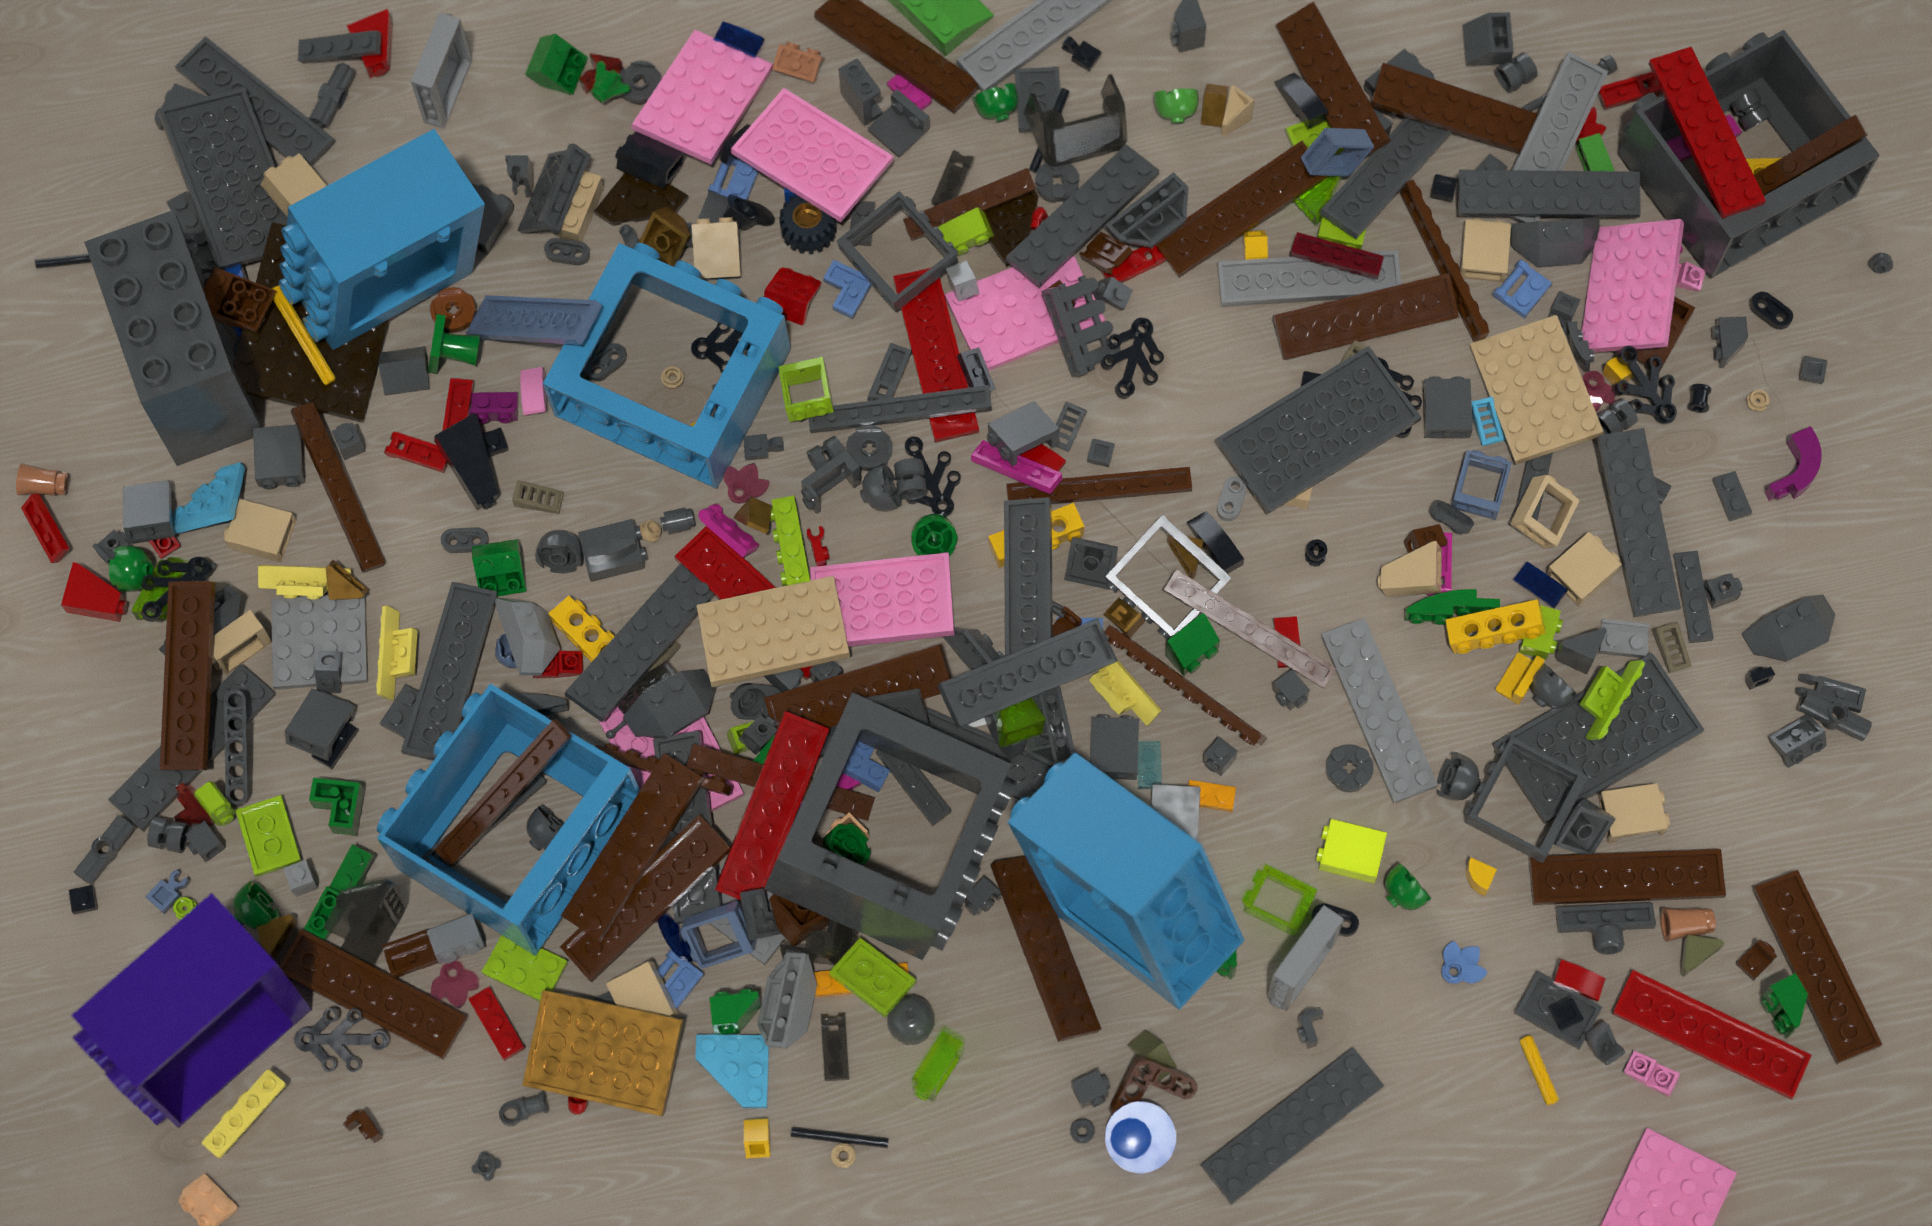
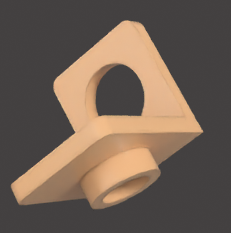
M850 812L844 818L835 820L828 831L830 832L838 824L847 825L849 823L858 827L869 839L868 831Z

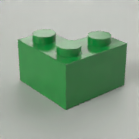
M313 778L309 797L313 808L331 810L328 826L333 834L357 836L364 797L362 785L358 782Z

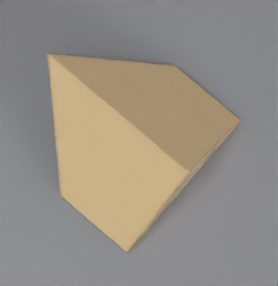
M1231 85L1221 135H1227L1252 120L1254 99L1236 86Z

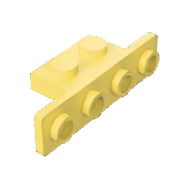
M259 565L258 587L276 589V595H283L284 598H297L298 595L307 596L308 599H320L328 591L326 567ZM344 568L346 571H348V572L351 574V569H350V568Z
M383 606L380 618L381 633L379 638L380 648L376 689L377 695L388 700H394L396 678L415 675L418 630L414 628L399 630V611L389 606Z
M1119 661L1099 669V672L1093 674L1089 679L1095 690L1102 695L1118 715L1132 709L1145 725H1149L1161 712L1158 705Z
M267 1069L254 1085L239 1097L236 1105L222 1116L221 1121L202 1141V1144L217 1158H222L282 1091L286 1084L271 1070Z

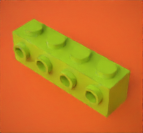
M793 495L771 499L770 521H775L776 529H772L774 543L779 542L780 550L776 551L778 564H783L784 572H780L782 586L809 582L810 577L795 497Z

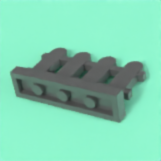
M1085 275L1078 277L1079 282L1066 287L1065 283H1062L1057 287L1041 291L1071 377L1081 376L1088 373V371L1094 370V364L1101 362L1105 355H1112L1121 351L1120 346L1117 349H1110L1107 345L1106 335L1113 331V325L1109 321L1101 322L1099 314L1104 312L1106 305L1103 300H1093L1091 292L1098 288V282L1094 278L1086 279ZM1084 295L1087 303L1073 308L1071 300ZM1092 317L1094 325L1081 330L1079 321ZM1099 338L1102 346L1089 351L1086 343Z

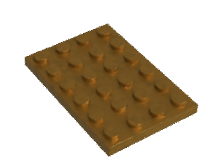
M542 990L522 1086L664 1116L684 1020Z

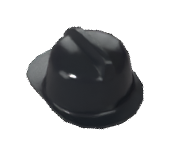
M733 194L727 197L729 205L723 218L732 217L733 221H738V228L748 229L756 222L766 225L774 222V215L763 205Z

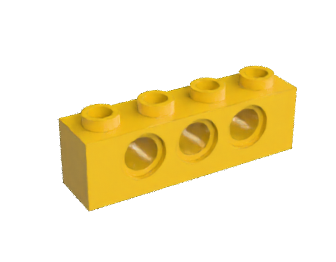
M1074 503L1052 511V550L1058 548L1064 542H1071L1072 537L1081 538L1084 535L1085 526ZM1055 526H1062L1064 530L1056 532L1053 528ZM1004 530L988 536V545L999 568L1004 566Z
M568 595L548 613L550 621L592 662L615 636L609 630L605 632L600 627L602 625L601 622L593 614L589 616L584 611L586 608L580 600L576 599L574 601ZM575 619L583 620L579 626L571 625ZM591 635L598 636V639L594 642L587 641V638Z
M1538 599L1445 619L1449 643L1454 654H1466L1474 649H1489L1497 644H1512L1520 639H1535L1540 635L1546 634L1542 608ZM1518 621H1524L1521 626H1514ZM1495 626H1501L1498 631H1491ZM1478 631L1475 636H1468L1471 632Z

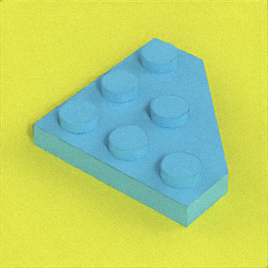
M241 462L221 467L214 473L217 476L208 485L202 484L191 495L193 499L184 507L180 505L173 511L172 523L175 534L234 519L245 467Z
M696 1035V1061L710 1073L743 1109H767L769 1047L765 1045L763 1036Z

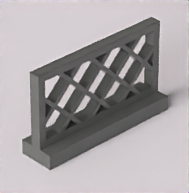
M572 143L568 145L567 150L548 154L517 231L521 234L547 229L553 233L560 232L589 160V153Z

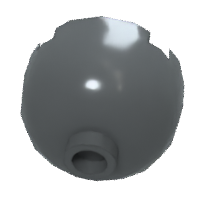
M887 465L877 466L870 470L863 479V490H860L864 503L868 502L873 509L883 512L894 510L902 505V499L898 497L897 488H895L893 483L896 478Z
M566 530L549 531L538 542L535 553L536 562L542 568H544V565L550 567V572L565 574L576 570V566L581 565V543L575 535Z
M1545 663L1542 664L1533 676L1531 684L1536 694L1533 698L1543 708L1546 704L1552 708H1563L1578 696Z
M1453 752L1451 755L1454 757L1451 760L1446 759L1440 769L1437 784H1441V791L1437 790V794L1448 800L1460 801L1465 800L1478 790L1481 779L1479 778L1478 767L1471 758L1458 752Z
M540 805L531 813L526 824L527 834L531 838L529 843L538 851L541 849L546 850L565 823L561 818L558 821L553 817L554 813L551 810Z
M914 995L904 996L887 1015V1027L891 1036L906 1045H917L925 1041L935 1026L934 1012L930 1004L923 998Z

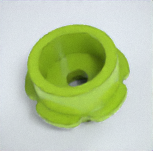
M181 897L174 903L173 911L176 913V917L181 920L197 905L193 899Z

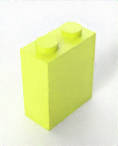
M1331 819L1329 826L1324 825L1321 839L1326 841L1324 848L1319 847L1316 861L1320 862L1319 870L1375 884L1387 832Z

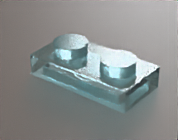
M1138 741V789H1152L1153 784L1162 785L1160 741Z

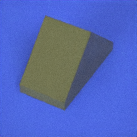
M1687 935L1683 940L1680 974L1683 977L1718 952L1725 943L1720 939Z
M1147 1030L1127 1045L1136 1057L1146 1056L1174 1069L1177 1068L1164 1044ZM1161 1073L1159 1075L1158 1081L1160 1082L1170 1073Z

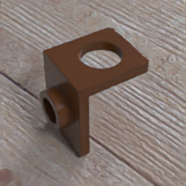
M1439 524L1412 530L1404 540L1408 553L1413 551L1411 541L1414 542L1415 550L1433 541H1437L1440 547H1445L1448 544Z
M1063 606L1062 613L1064 617H1060L1053 624V637L1081 626L1082 619L1066 606Z

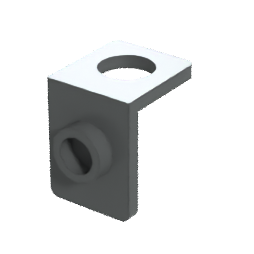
M318 652L314 669L317 691H324L326 693L341 692L339 677L341 652ZM331 657L335 659V662L325 665L322 663V660Z

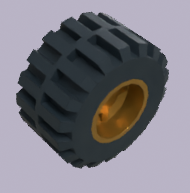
M792 196L789 198L790 202L785 201L783 209L780 210L779 217L781 236L784 239V243L787 246L790 245L793 251L798 249L801 254H804L805 251H808L809 254H814L813 251L815 250L819 253L823 251L822 247L828 248L830 241H834L835 233L837 232L836 219L800 196L796 198Z

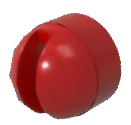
M569 1096V1111L575 1115L582 1114L587 1108V1100Z

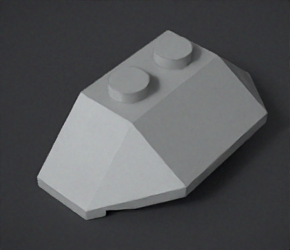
M496 598L494 603L519 675H541L560 650L548 612L532 602L514 598Z
M786 953L783 960L775 967L767 979L757 1023L767 1047L789 1048L807 1032L817 983L809 955L806 953Z

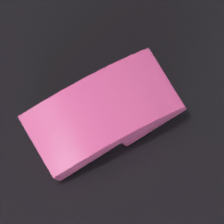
M1688 262L1679 263L1676 287L1700 291L1705 270Z
M543 367L521 370V401L524 415L546 412L547 395L543 387L545 380Z
M1636 1051L1633 1052L1624 1070V1073L1629 1077L1668 1097L1671 1096L1680 1077V1073L1657 1064V1060Z

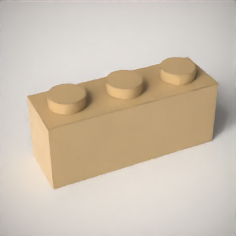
M586 171L583 172L558 233L559 238L583 241L604 189L601 176Z

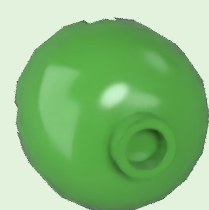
M1184 88L1173 89V91H1169L1167 94L1166 90L1154 93V103L1157 112L1163 118L1171 119L1172 124L1184 123V118L1192 116L1197 110L1199 101L1198 90Z

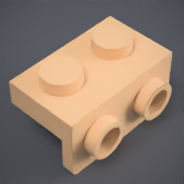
M206 1174L185 1187L179 1199L182 1209L190 1213L197 1220L199 1226H218L236 1213L238 1206Z

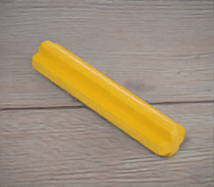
M1531 1035L1523 1037L1520 1040V1044L1547 1106L1555 1104L1559 1101V1098L1535 1041Z

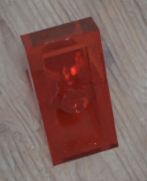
M593 53L589 54L594 69L585 71L579 77L581 87L586 94L593 89L592 87L595 84L597 63L603 61L607 71L614 70L619 74L623 69L619 58Z
M183 782L175 788L180 794L176 798L185 808L174 816L176 821L185 822L189 825L205 821L209 827L215 824Z

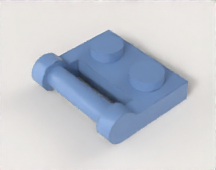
M734 158L728 164L721 162L715 180L709 186L707 192L713 191L726 197L733 194L748 200L759 171L739 158ZM729 166H735L727 190L722 189L721 186Z
M1519 260L1515 264L1513 272L1500 288L1497 287L1492 294L1498 301L1525 319L1551 287L1552 282L1533 270L1528 263ZM1523 274L1527 279L1514 295L1510 297L1507 295V292Z
M670 949L666 954L667 958L660 965L658 971L661 978H663L674 963L679 965L665 983L675 1008L678 1009L703 978L704 974Z

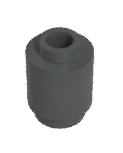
M684 507L663 512L664 517L660 518L663 531L668 530V534L690 530V527L695 526L691 508L685 509Z

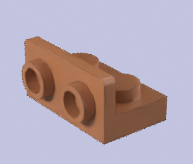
M787 42L786 45L779 44L772 70L815 83L821 61L824 62L825 57L819 56L820 51L807 48V52L799 50V45Z

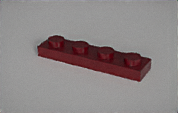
M1299 232L1296 233L1290 254L1293 257L1378 279L1384 260L1383 255Z

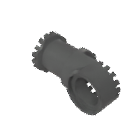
M540 1092L538 1096L525 1100L520 1098L503 1104L499 1110L501 1122L510 1127L528 1119L531 1115L541 1112L544 1114L548 1113L543 1093ZM509 1108L517 1111V1117L511 1121L503 1117L504 1112Z

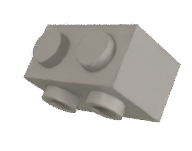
M473 914L427 930L434 954L440 965L452 963L459 957L473 955L479 952L480 949L485 948Z

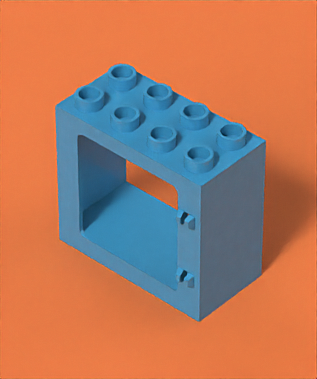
M435 129L288 206L287 226L281 229L286 244L280 247L285 261L279 264L284 278L278 282L281 291L289 303L293 305L300 301L309 315L303 318V322L314 341L318 342L325 338L331 349L334 350L472 274L485 203Z
M619 243L588 299L596 300L602 306L598 312L597 319L588 331L587 338L583 341L582 345L564 344L543 382V387L554 416L718 489L743 441V436L747 434L779 373L778 366L783 365L791 350L785 317L782 315L783 308L773 300L765 297H759L756 303L740 296L742 290L725 279H718L715 285L699 278L701 276L700 271L687 262L677 261L673 267L659 261L660 254L646 244L636 243L632 249ZM632 284L743 333L694 426L683 424L582 378L587 361L597 351ZM748 344H750L747 356L743 355ZM716 405H717L718 408H717V410H716V412H715V418H714V417L711 416V414H712L714 408H715Z
M490 683L482 695L476 692L468 698L462 709V717L465 719L453 733L448 730L440 736L434 747V755L437 757L426 771L418 769L412 774L405 788L408 796L398 810L391 807L382 815L377 825V832L380 833L377 839L399 871L467 914H473L475 919L536 956L563 918L561 914L640 789L631 768L568 731L572 738L541 772L583 798L507 903L439 861L432 854L428 858L436 866L434 867L426 862L421 856L438 843L500 756L504 753H512L519 757L552 721Z
M1074 753L1065 763L1055 764L1046 774L1044 785L1031 798L1025 797L1014 806L1008 824L1057 916L1178 1010L1187 1003L1245 941L1202 844L1077 753Z

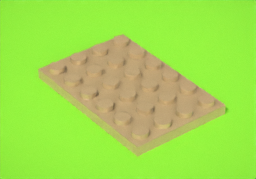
M1557 315L1470 343L1472 354L1489 397L1493 396L1497 417L1515 465L1597 438L1599 435H1604Z
M834 576L697 605L712 687L850 658Z

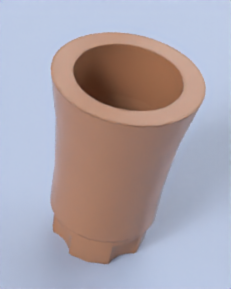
M21 463L16 479L17 495L37 493L39 495H65L68 489V473L37 468Z
M1663 908L1660 915V925L1663 938L1666 942L1684 938L1687 935L1696 936L1713 933L1716 928V919L1712 909Z

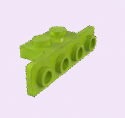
M1643 660L1630 661L1621 677L1608 666L1601 667L1579 704L1596 718L1586 735L1588 740H1600L1606 736L1610 723L1620 712V706L1631 694L1634 682L1642 675V669L1645 665Z

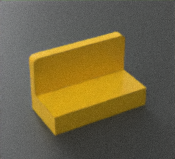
M1517 653L1495 691L1519 705L1532 685L1533 676L1545 660L1536 656L1533 661L1525 655Z

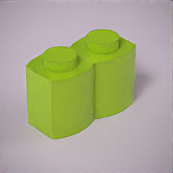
M208 781L195 791V798L217 826H226L233 821L236 812L213 781Z

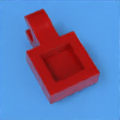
M819 526V535L813 536L810 529H807V538L811 543L816 566H826L829 554L827 547H822L821 541L824 539L823 527Z

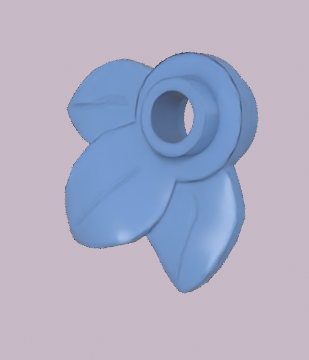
M1454 941L1449 943L1443 952L1445 964L1442 967L1441 973L1444 980L1450 984H1457L1461 981L1473 984L1481 981L1486 976L1487 971L1477 965L1480 957V948L1466 947L1460 950ZM1449 970H1457L1458 975H1450Z

